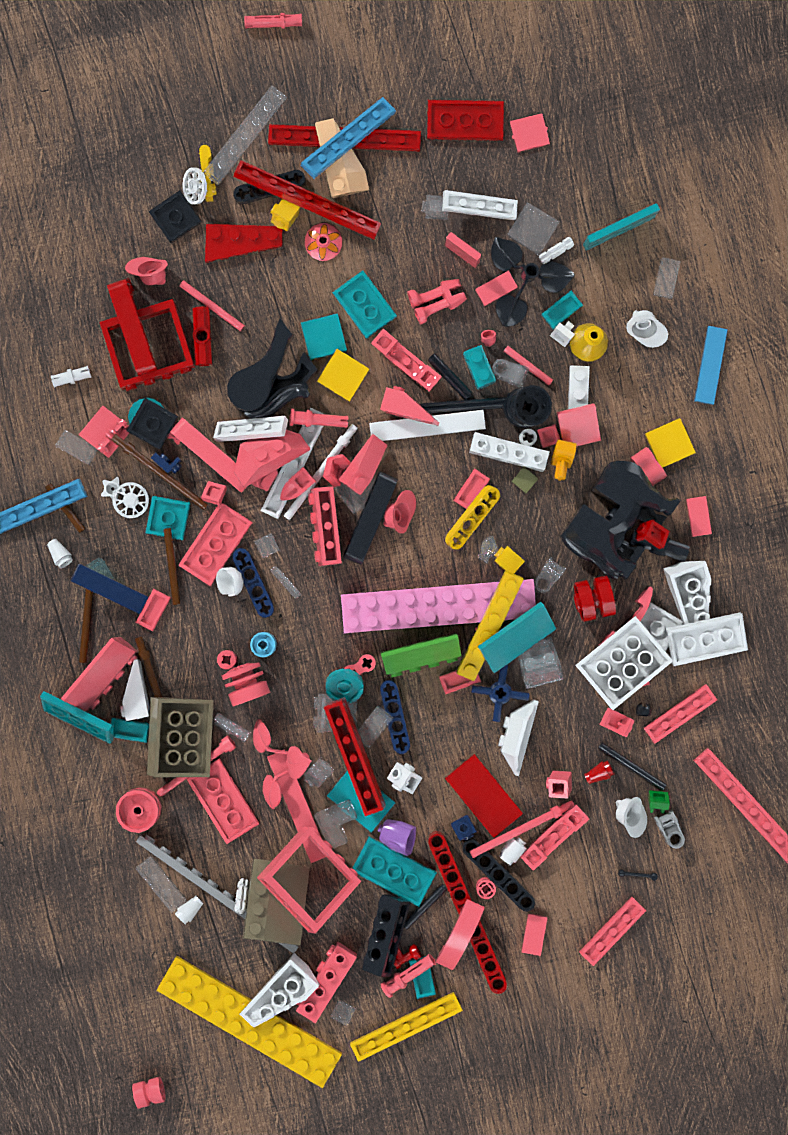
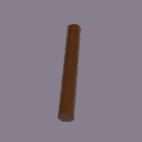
M51 483L45 487L48 492L55 489ZM67 505L61 508L79 533L83 532L85 527Z

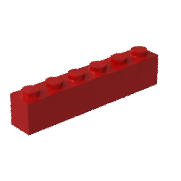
M344 697L330 702L324 706V710L364 815L368 816L382 811L386 804L347 701Z

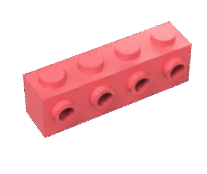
M333 486L314 488L308 494V501L313 509V512L310 513V520L315 528V532H312L313 543H316L317 551L314 552L315 561L318 562L319 566L340 564L342 561Z
M337 942L335 946L333 944L330 946L326 953L328 958L325 962L321 961L316 969L318 974L315 978L320 984L318 988L305 1001L296 1004L298 1005L296 1012L315 1024L357 958L356 952L340 942Z

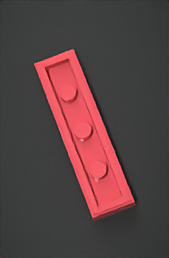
M705 684L643 727L652 742L656 744L716 702L717 698L707 684Z
M631 896L579 953L594 966L646 912V909Z

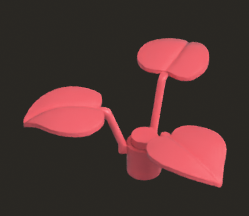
M257 719L253 730V743L257 751L263 753L267 750L287 755L288 770L276 775L274 778L271 775H267L263 781L264 798L267 804L272 809H275L282 797L281 787L277 780L287 774L292 779H299L309 767L311 760L306 752L302 753L296 746L290 747L288 751L270 748V733L265 724L260 719Z

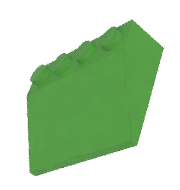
M451 634L383 651L381 656L386 674L396 677L403 675L402 671L409 670L412 673L420 671L421 666L428 665V668L439 666L440 661L446 660L447 663L456 662L458 657L461 656L458 635Z

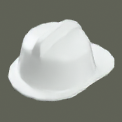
M635 310L626 326L627 332L647 347H659L668 338L667 329L650 311Z
M634 797L633 799L617 800V820L625 826L631 837H640L647 825V814L641 799Z

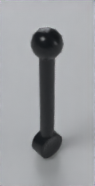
M623 869L618 871L620 877L626 875L651 878L653 881L658 879V875L654 872L643 874L625 872Z

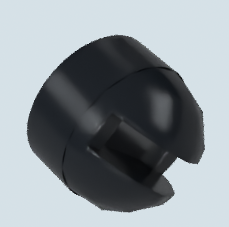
M642 702L636 706L635 715L651 716L650 705L645 703V707H643Z

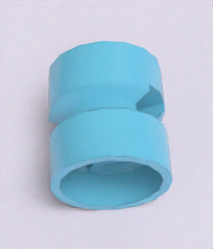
M261 632L253 636L250 647L256 656L267 657L276 650L277 641L271 633Z

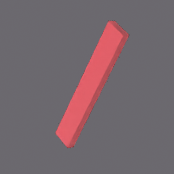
M274 753L267 756L275 776L288 770L287 755ZM289 774L279 778L277 782L281 787L282 795L297 831L299 832L302 827H314L319 832L298 779H292ZM309 838L303 842L311 863L326 857Z

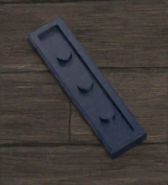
M78 564L70 580L138 614L141 613L148 599L147 596L81 564Z

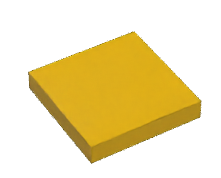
M336 349L317 382L350 402L369 368Z
M680 418L645 433L653 455L662 468L696 453Z

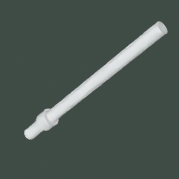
M351 424L345 434L338 438V443L327 458L338 455L344 447L348 446L350 438L358 429L356 426ZM327 458L313 475L316 482L299 495L285 513L284 517L288 520L293 517L311 492L310 490L316 486L323 476Z

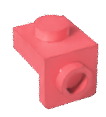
M343 454L327 458L323 477L333 487L340 486L339 478L351 462Z
M607 708L599 725L627 737L632 730L634 720L611 708Z

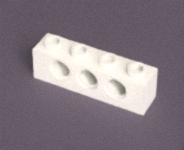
M476 432L473 435L469 453L540 472L545 470L549 451Z

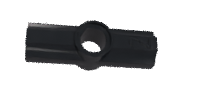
M634 528L629 544L642 546L649 550L650 553L659 556H668L685 562L690 546L673 541L668 537L664 548L658 549L646 540L637 541L635 539L637 528Z

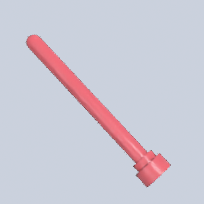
M228 735L221 739L220 746L211 751L210 762L223 752H231L236 748L235 743ZM175 777L157 791V795L159 797L164 796L188 777Z

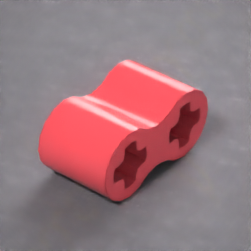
M645 447L630 458L633 463L642 468L652 486L667 477L664 469L657 462L649 448Z
M365 654L360 657L356 664L347 665L344 669H355L360 675L363 672L372 671L376 665V660L372 655ZM364 658L372 660L370 668L362 666Z

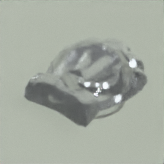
M493 536L484 539L481 544L480 554L478 555L479 560L487 564L489 558L493 557L497 552V543H495Z

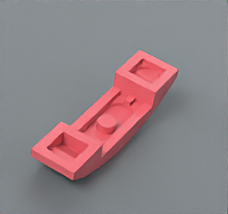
M384 329L372 341L371 344L380 353L430 392L442 378V376L428 365H425Z
M647 586L635 600L640 607L629 621L635 616L639 621L642 620L651 601L652 587ZM610 630V632L600 642L599 646L609 637H611L615 632Z
M576 804L550 825L520 857L534 871L547 859V856L574 831L576 832L590 818Z
M466 900L449 938L436 959V963L451 970L456 967L478 925L485 908L484 906L471 900Z

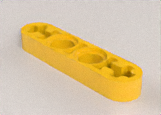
M487 485L480 491L446 535L445 542L449 547L460 549L498 502L500 492L497 488ZM481 505L482 511L479 514H475L476 507ZM470 520L469 528L463 529L464 522Z

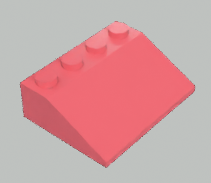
M122 637L111 638L61 699L84 711L94 710L101 702L98 699L102 694L107 695L113 688L111 685L115 679L118 681L124 675L125 671L123 669L127 665L131 666L133 661L137 659L136 654L138 651Z

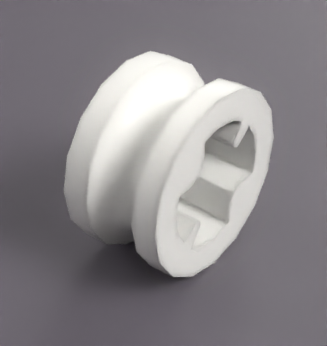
M532 429L523 430L519 436L520 443L526 446H532L537 440V435ZM523 434H532V442L529 443L528 441H524L523 437H525V435Z

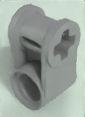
M669 810V813L659 818L657 816L654 817L667 845L675 849L682 847L685 838L673 810ZM673 834H678L679 841L676 844L670 842V837Z

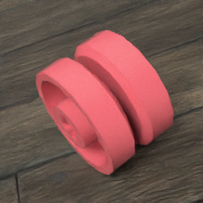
M138 787L131 789L119 799L116 805L118 822L124 829L130 832L140 833L148 830L158 821L161 815L162 805L160 798L154 791L148 788ZM139 807L141 809V813L135 808Z

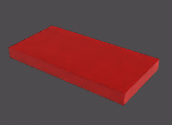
M428 100L427 139L503 141L504 101Z
M475 754L445 777L446 781L493 838L523 814Z

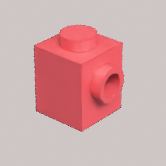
M552 771L550 777H547L546 780L549 797H569L572 791V772Z

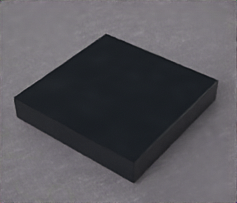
M180 190L148 211L170 244L202 223Z
M144 398L126 431L161 450L179 416Z

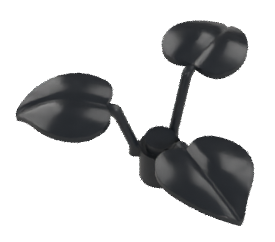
M496 237L493 241L491 258L494 266L503 272L510 270L511 267L522 269L521 278L524 280L515 298L511 295H504L496 303V314L504 327L515 326L526 316L527 304L518 299L528 282H532L538 277V279H542L541 285L546 291L558 293L575 276L569 268L556 262L542 264L540 269L534 263H528L526 266L525 264L516 265L522 260L520 246L513 241Z

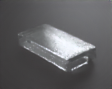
M665 257L661 258L653 292L654 296L668 299L673 298L681 261Z
M67 430L63 431L55 445L87 465H90L98 451L94 446Z
M277 566L270 570L295 599L301 596V592Z

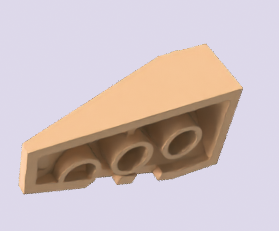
M334 118L315 123L320 147L341 131ZM352 149L325 170L332 199L369 190L365 170Z

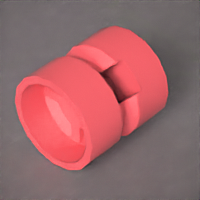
M161 1077L149 1079L148 1083L142 1081L132 1085L133 1097L138 1109L149 1106L151 1102L158 1104L166 1100Z

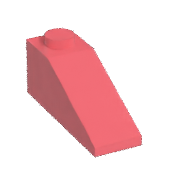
M394 386L393 389L386 387L380 410L387 414L439 426L440 422L410 395L405 393V389Z
M372 434L341 475L339 481L353 492L361 495L373 479L388 445Z

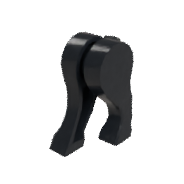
M281 319L277 323L270 348L264 357L254 365L236 372L230 378L227 385V395L231 403L249 419L271 417L291 400L298 397L308 398L310 396V388L307 383L318 372L315 365L304 352L293 373L285 376L278 375L283 365L287 348L294 339L292 333Z

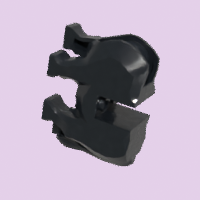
M613 461L604 468L599 480L591 491L615 508H611L604 518L585 504L581 505L565 527L561 538L569 550L577 556L595 563L607 577L612 579H619L621 577L627 580L645 548L642 546H629V543L624 540L625 533L635 525L638 519L642 523L654 520L662 525L667 518L666 516H670L681 500L678 498H665L658 490L653 488L648 477L637 464L629 461ZM655 511L658 513L663 512L665 515L656 514Z

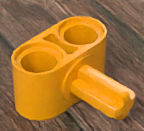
M557 439L551 465L556 466L554 477L558 481L566 479L567 468H571L577 443Z

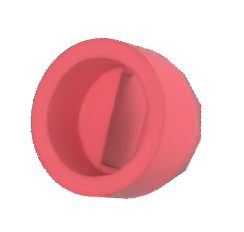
M485 330L481 333L483 345L490 347L495 344V331Z

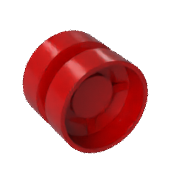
M606 575L593 579L594 589L592 590L587 580L574 583L575 594L573 595L575 606L583 622L596 619V608L599 609L603 618L616 615L614 596Z

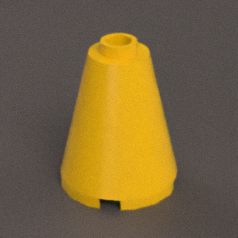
M586 323L578 326L573 331L575 335L570 340V348L576 357L582 361L592 362L604 355L608 347V338L601 327L596 324Z

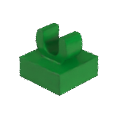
M649 790L648 802L650 812L653 813L654 809H660L661 814H663L665 810H669L668 792Z

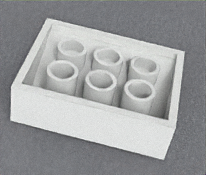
M635 616L576 664V667L609 707L614 710L672 663L673 660Z

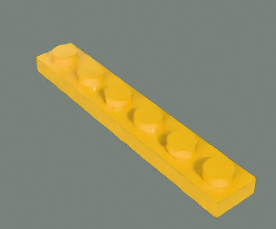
M505 570L456 671L458 675L475 681L485 661L478 646L499 632L523 582L522 577Z
M452 992L350 1042V1045L359 1062L463 1010L455 993Z

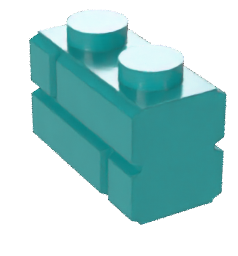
M482 345L465 351L463 357L472 379L475 381L477 390L494 384L496 379Z

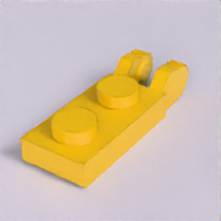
M202 145L199 148L201 169L207 182L205 199L207 202H212L213 195H216L215 183L211 184L210 179L211 176H214L213 165H209L212 160L211 149L207 145Z

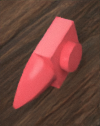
M302 467L286 482L280 499L291 500L298 497L314 484L316 480Z

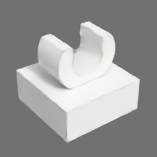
M569 321L565 326L559 323L550 336L566 347L575 335L571 332L574 325Z

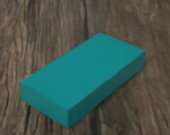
M571 290L543 312L541 316L552 329H555L559 323L565 321L580 309L583 304Z
M112 717L111 725L114 738L147 743L150 723L126 721V719Z
M423 956L419 960H409L410 967L426 956ZM430 968L413 979L417 999L436 995Z

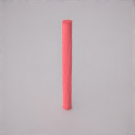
M184 280L181 282L179 287L206 307H209L210 310L240 332L244 329V324Z

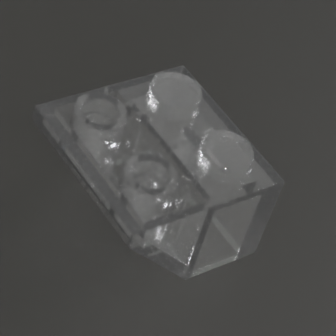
M551 637L540 640L517 657L526 689L563 680L561 663Z

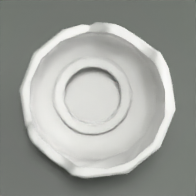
M233 567L219 569L216 575V582L220 593L223 595L228 594V596L238 595L243 588L241 573Z

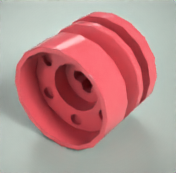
M260 662L246 663L232 668L226 674L221 675L223 680L232 678L233 682L225 684V687L235 686L236 690L228 694L232 707L270 693L267 681L257 682L256 679L264 674L263 671L255 674L253 669L261 666Z

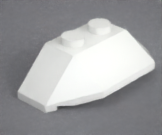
M534 699L511 712L509 717H505L503 727L506 728L505 734L500 736L498 743L503 756L516 776L520 774L539 701Z

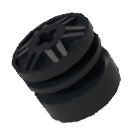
M529 385L512 390L504 400L503 411L506 419L516 427L536 426L549 418L552 412V401L545 389L540 386Z

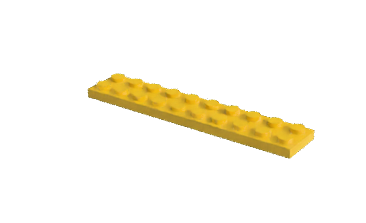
M179 956L175 957L156 990L321 1088L324 1087L342 1056V1052L279 1015H275L256 1027L251 1026L240 1013L252 999Z

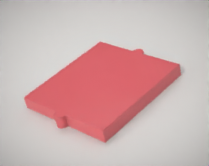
M542 113L510 121L513 133L512 139L515 141L517 152L550 145L547 134L548 127L545 126Z

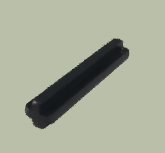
M435 353L431 355L428 362L464 400L471 397L472 391Z

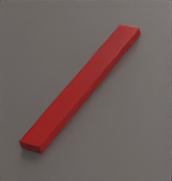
M269 124L268 145L320 147L316 126ZM375 129L352 149L420 152L421 131Z
M241 160L235 170L233 177L373 240L378 233L381 225L380 222Z

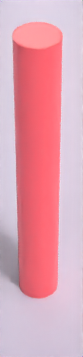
M507 346L503 352L549 386L552 383V378L511 347Z

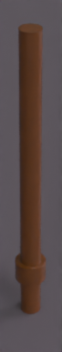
M116 434L111 440L120 446L124 453L133 456L204 510L208 504L141 454L132 443H127Z
M142 636L135 638L139 651L138 657L143 662L154 697L162 698L149 659L151 658L149 650H146Z

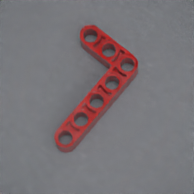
M130 278L108 284L107 288L137 375L141 376L157 371L156 363L132 296L135 293Z

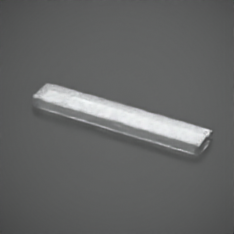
M271 85L203 171L204 175L219 185L285 102L287 96Z

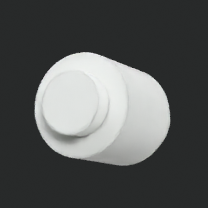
M518 836L508 840L500 850L499 857L511 866L513 862L516 863L527 849L524 846L526 843Z

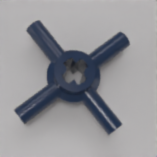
M508 665L500 669L498 682L493 683L491 687L472 685L471 693L489 695L490 699L495 703L492 720L495 722H500L502 704L507 703L510 698L529 700V693L512 691L511 687L506 683ZM499 688H502L505 692L502 698H498V695L495 694L496 690L499 691Z

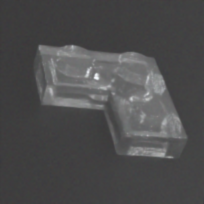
M350 799L315 813L314 817L325 841L330 843L334 849L348 842L341 825L356 819L357 814Z

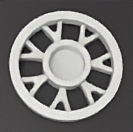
M189 168L183 178L184 196L191 204H200L205 199L207 192L206 178L199 168Z
M127 482L115 490L112 502L118 514L126 518H136L146 511L149 497L141 485ZM129 486L130 493L125 494L123 487ZM135 486L141 489L137 495L133 493ZM117 493L124 495L123 500L116 499ZM145 495L146 501L138 502V497ZM123 503L126 507L120 511L117 505ZM137 504L143 507L140 512L135 509ZM127 508H133L132 515H126Z

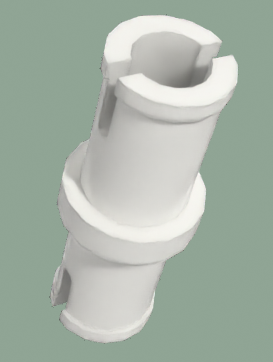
M88 366L75 370L67 369V372L51 375L54 388L68 383L75 384V381L91 378Z

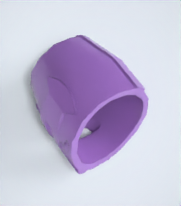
M385 820L384 824H381L378 832H380L379 840L389 847L390 850L406 856L411 855L416 838V827L402 821Z

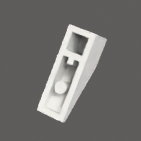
M139 659L133 661L122 702L123 706H121L122 717L126 718V721L150 716V705L142 665Z

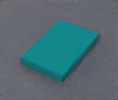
M363 270L332 292L366 339L397 317Z
M348 770L327 795V797L370 832L375 829L396 803L380 790L386 804L385 808L382 811L365 816Z

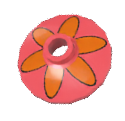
M319 223L308 230L305 236V248L312 258L319 261H328L339 254L342 248V237L334 226L328 223ZM326 238L327 242L322 244L320 243V239Z

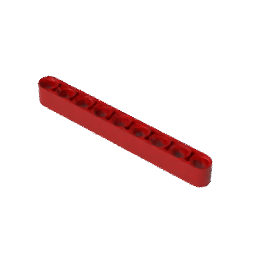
M434 831L428 837L429 847L456 910L460 914L466 900L472 901L445 836L439 831ZM439 836L442 838V843L437 846L433 845L431 842L432 838ZM442 854L449 855L450 860L447 863L439 861V857ZM455 872L457 878L454 881L448 880V873ZM463 890L465 895L459 899L454 896L455 892ZM479 920L477 926L480 927V931L472 935L470 942L490 989L496 994H501L507 988L506 979L481 920ZM484 943L488 948L486 951L481 952L477 949L478 945ZM489 961H493L495 963V967L493 969H487L485 968V964ZM500 979L503 981V984L500 987H495L492 985L494 980Z

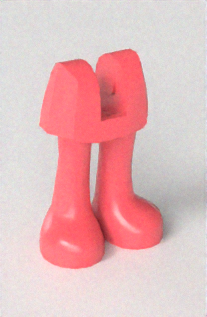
M459 279L442 281L439 287L418 294L415 290L407 291L411 307L414 309V314L420 325L426 323L428 316L447 307L453 310L467 299L464 292L453 296L450 293L461 287ZM443 296V299L436 303L419 307L428 301Z

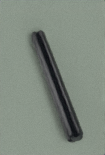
M506 397L420 403V405L430 414L503 408Z

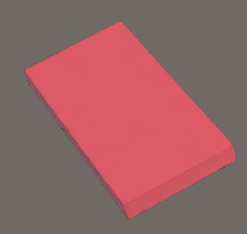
M221 502L179 563V566L204 583L212 586L217 572L225 566L253 522Z
M220 758L210 764V777L187 778L188 783L226 844L260 824Z

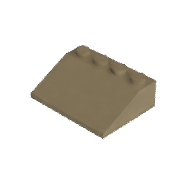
M151 697L147 775L152 777H210L213 700Z
M253 859L242 939L300 946L303 926L257 879L271 861ZM284 863L273 875V878L305 910L310 867Z

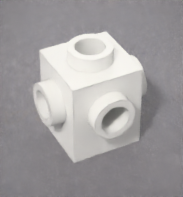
M397 762L387 779L393 782L392 787L402 792V790L413 794L422 777L414 772L415 768L408 763L402 765Z

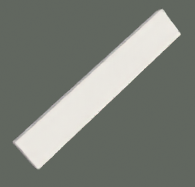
M310 408V411H312V413L314 414H323L313 408ZM302 425L299 434H301L310 447V451L282 466L261 509L262 512L279 519L287 500L280 499L282 489L286 482L304 467L324 426L311 425L306 427Z
M483 410L434 415L433 417L440 422L439 426L412 419L369 423L371 435L374 434L382 441L476 431L486 428Z

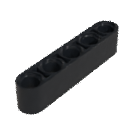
M381 471L378 473L343 558L359 565L363 563L398 481L397 478Z
M475 838L463 841L462 849L464 854L521 910L528 912L535 907L533 895L491 853L486 851L474 858L471 856L470 852L465 848L468 843L476 844V848L481 846ZM481 857H489L490 862L487 865H481L479 863ZM496 870L504 872L500 879L493 877V873ZM511 883L517 885V889L514 892L507 891V887ZM524 897L531 898V902L527 906L521 904V900Z

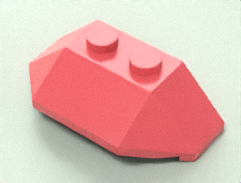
M286 430L285 436L249 439L240 444L234 473L245 488L310 451V447L301 434Z

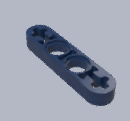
M239 548L233 553V561L242 575L243 583L257 613L261 617H270L274 613V605L250 553L246 549ZM239 552L242 554L246 553L247 556L244 558L246 563L251 562V565L245 566L242 570L240 566H243V563L236 558L239 556ZM247 569H252L255 572V576L251 580L246 579L244 576V572ZM255 586H260L263 589V594L260 597H255L252 594V589ZM265 596L267 597V600H264V603L266 606L270 605L271 609L268 610L269 614H266L265 612L261 613L260 609H262L263 606L261 602L257 604L256 600H261Z
M386 680L381 684L380 691L394 750L399 754H404L410 748V741L396 683L392 680ZM387 683H390V686H394L395 689L392 690V696L397 695V699L385 701V697L389 698L388 692L383 690V688H386ZM391 702H395L399 706L398 711L395 713L388 711L387 707ZM394 721H400L403 724L401 731L396 732L392 729ZM405 732L406 736H402V741L404 743L407 742V745L404 746V750H401L400 747H396L399 744L398 737L394 739L393 735H400Z

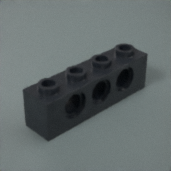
M382 894L378 902V911L373 921V930L368 940V949L363 959L362 970L379 977H391L411 901L392 894Z

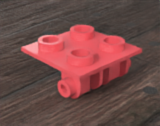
M102 406L79 433V436L110 458L119 447L111 439L116 434L124 440L129 434L126 431L129 425L125 420L120 419L106 407Z

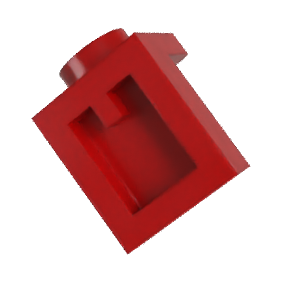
M650 520L639 525L635 539L637 541L646 540L658 549L664 548L670 531L654 520Z

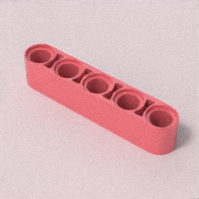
M182 417L170 432L242 493L247 487H243L234 473L236 463Z

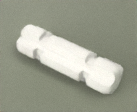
M567 237L562 243L559 242L548 249L547 252L540 254L539 260L542 264L549 262L550 259L553 260L564 253L566 249L572 248L574 242L570 237Z
M241 878L237 885L234 910L236 913L243 914L246 910L249 881Z

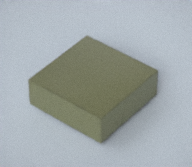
M523 467L511 482L526 494L538 478Z

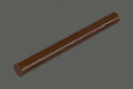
M165 528L163 531L173 605L180 604L172 532L171 528Z
M88 589L85 590L79 655L80 663H87L93 592Z

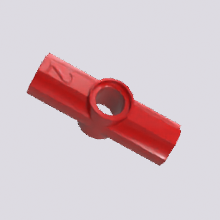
M209 307L192 308L195 365L210 366L212 365ZM201 332L207 333V338L204 341L198 340V335Z

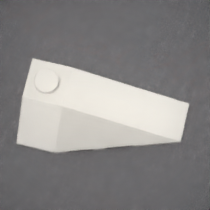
M706 561L679 562L664 568L667 582L683 625L710 619L709 602L711 596L709 592L711 577Z
M294 953L242 1010L240 1015L251 1026L256 1027L273 1018L278 1013L290 1009L299 1002L305 1001L320 984L310 967Z

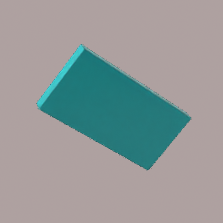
M655 203L588 235L583 244L585 250L587 251L654 219L660 210L658 204Z
M539 602L480 644L478 648L492 672L495 673L556 630V627L544 604Z
M43 691L40 698L45 712L109 744L112 743L114 733L111 724Z
M370 836L352 867L358 875L403 899L411 901V903L418 907L437 874V871L406 855L390 850L385 844Z

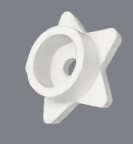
M118 477L112 481H102L104 491L101 496L113 498L115 490L120 486Z

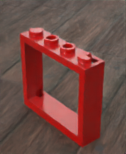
M173 299L137 310L141 321L171 312L186 361L125 380L109 332L121 327L118 317L99 322L119 386L122 390H135L141 384L145 386L156 383L155 380L157 379L167 380L173 378V374L179 372L186 374L192 371V368H195L181 319Z

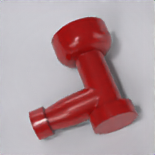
M415 944L411 945L409 952L404 955L398 948L394 963L397 969L412 958L414 960L422 958Z

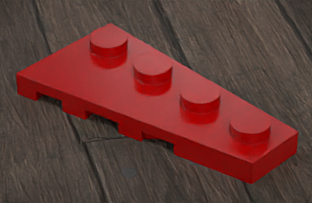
M206 224L205 263L282 247L283 229L276 226Z

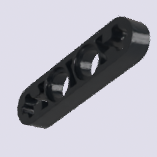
M300 170L275 175L284 180L288 177L289 181L294 180V176L298 175L299 178L302 177L300 183L296 184L295 181L291 183L303 187L306 183L305 175ZM249 183L236 187L233 192L234 199L238 204H248L275 195L266 191L264 194L259 195L255 192L256 187ZM252 187L254 197H251V194H246L245 199L237 197L240 195L239 191L248 193L250 192L248 188Z

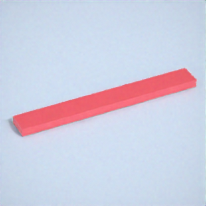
M706 748L693 761L788 864L787 833L713 752Z

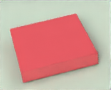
M450 232L446 237L445 246L476 268L480 263L481 254Z
M594 403L557 412L561 440L577 443V446L601 441Z

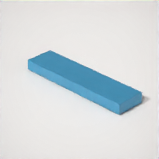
M713 326L707 327L694 402L714 404L727 329Z

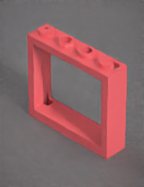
M302 827L260 873L257 879L308 932L317 933L360 884L361 880L357 877L358 873L354 869L347 867L345 859L332 851L333 847L331 844L319 837L320 833L314 827ZM307 838L349 880L315 920L273 878V875Z

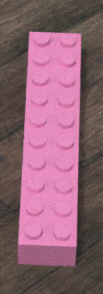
M534 579L523 580L504 620L517 619L536 605ZM499 582L341 595L344 633L481 622Z

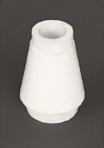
M53 539L47 544L53 561L59 568H64L73 561L71 553L57 539Z
M195 896L177 908L178 911L175 915L184 924L191 922L203 905V902Z

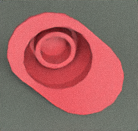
M139 257L129 261L125 266V270L129 274L139 276L145 285H164L166 282L165 268L168 266V262L149 257Z
M404 490L400 493L396 502L387 506L383 522L385 527L393 528L398 533H405L416 509V498L412 491Z

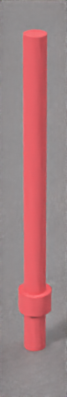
M572 800L561 806L556 805L550 808L549 812L471 850L470 854L474 858L552 818L556 819L562 816V813L575 805Z

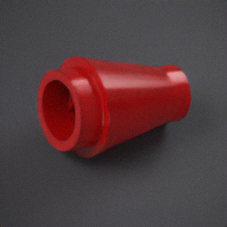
M607 760L605 762L601 761L584 775L587 782L591 784L610 779L614 775V771Z

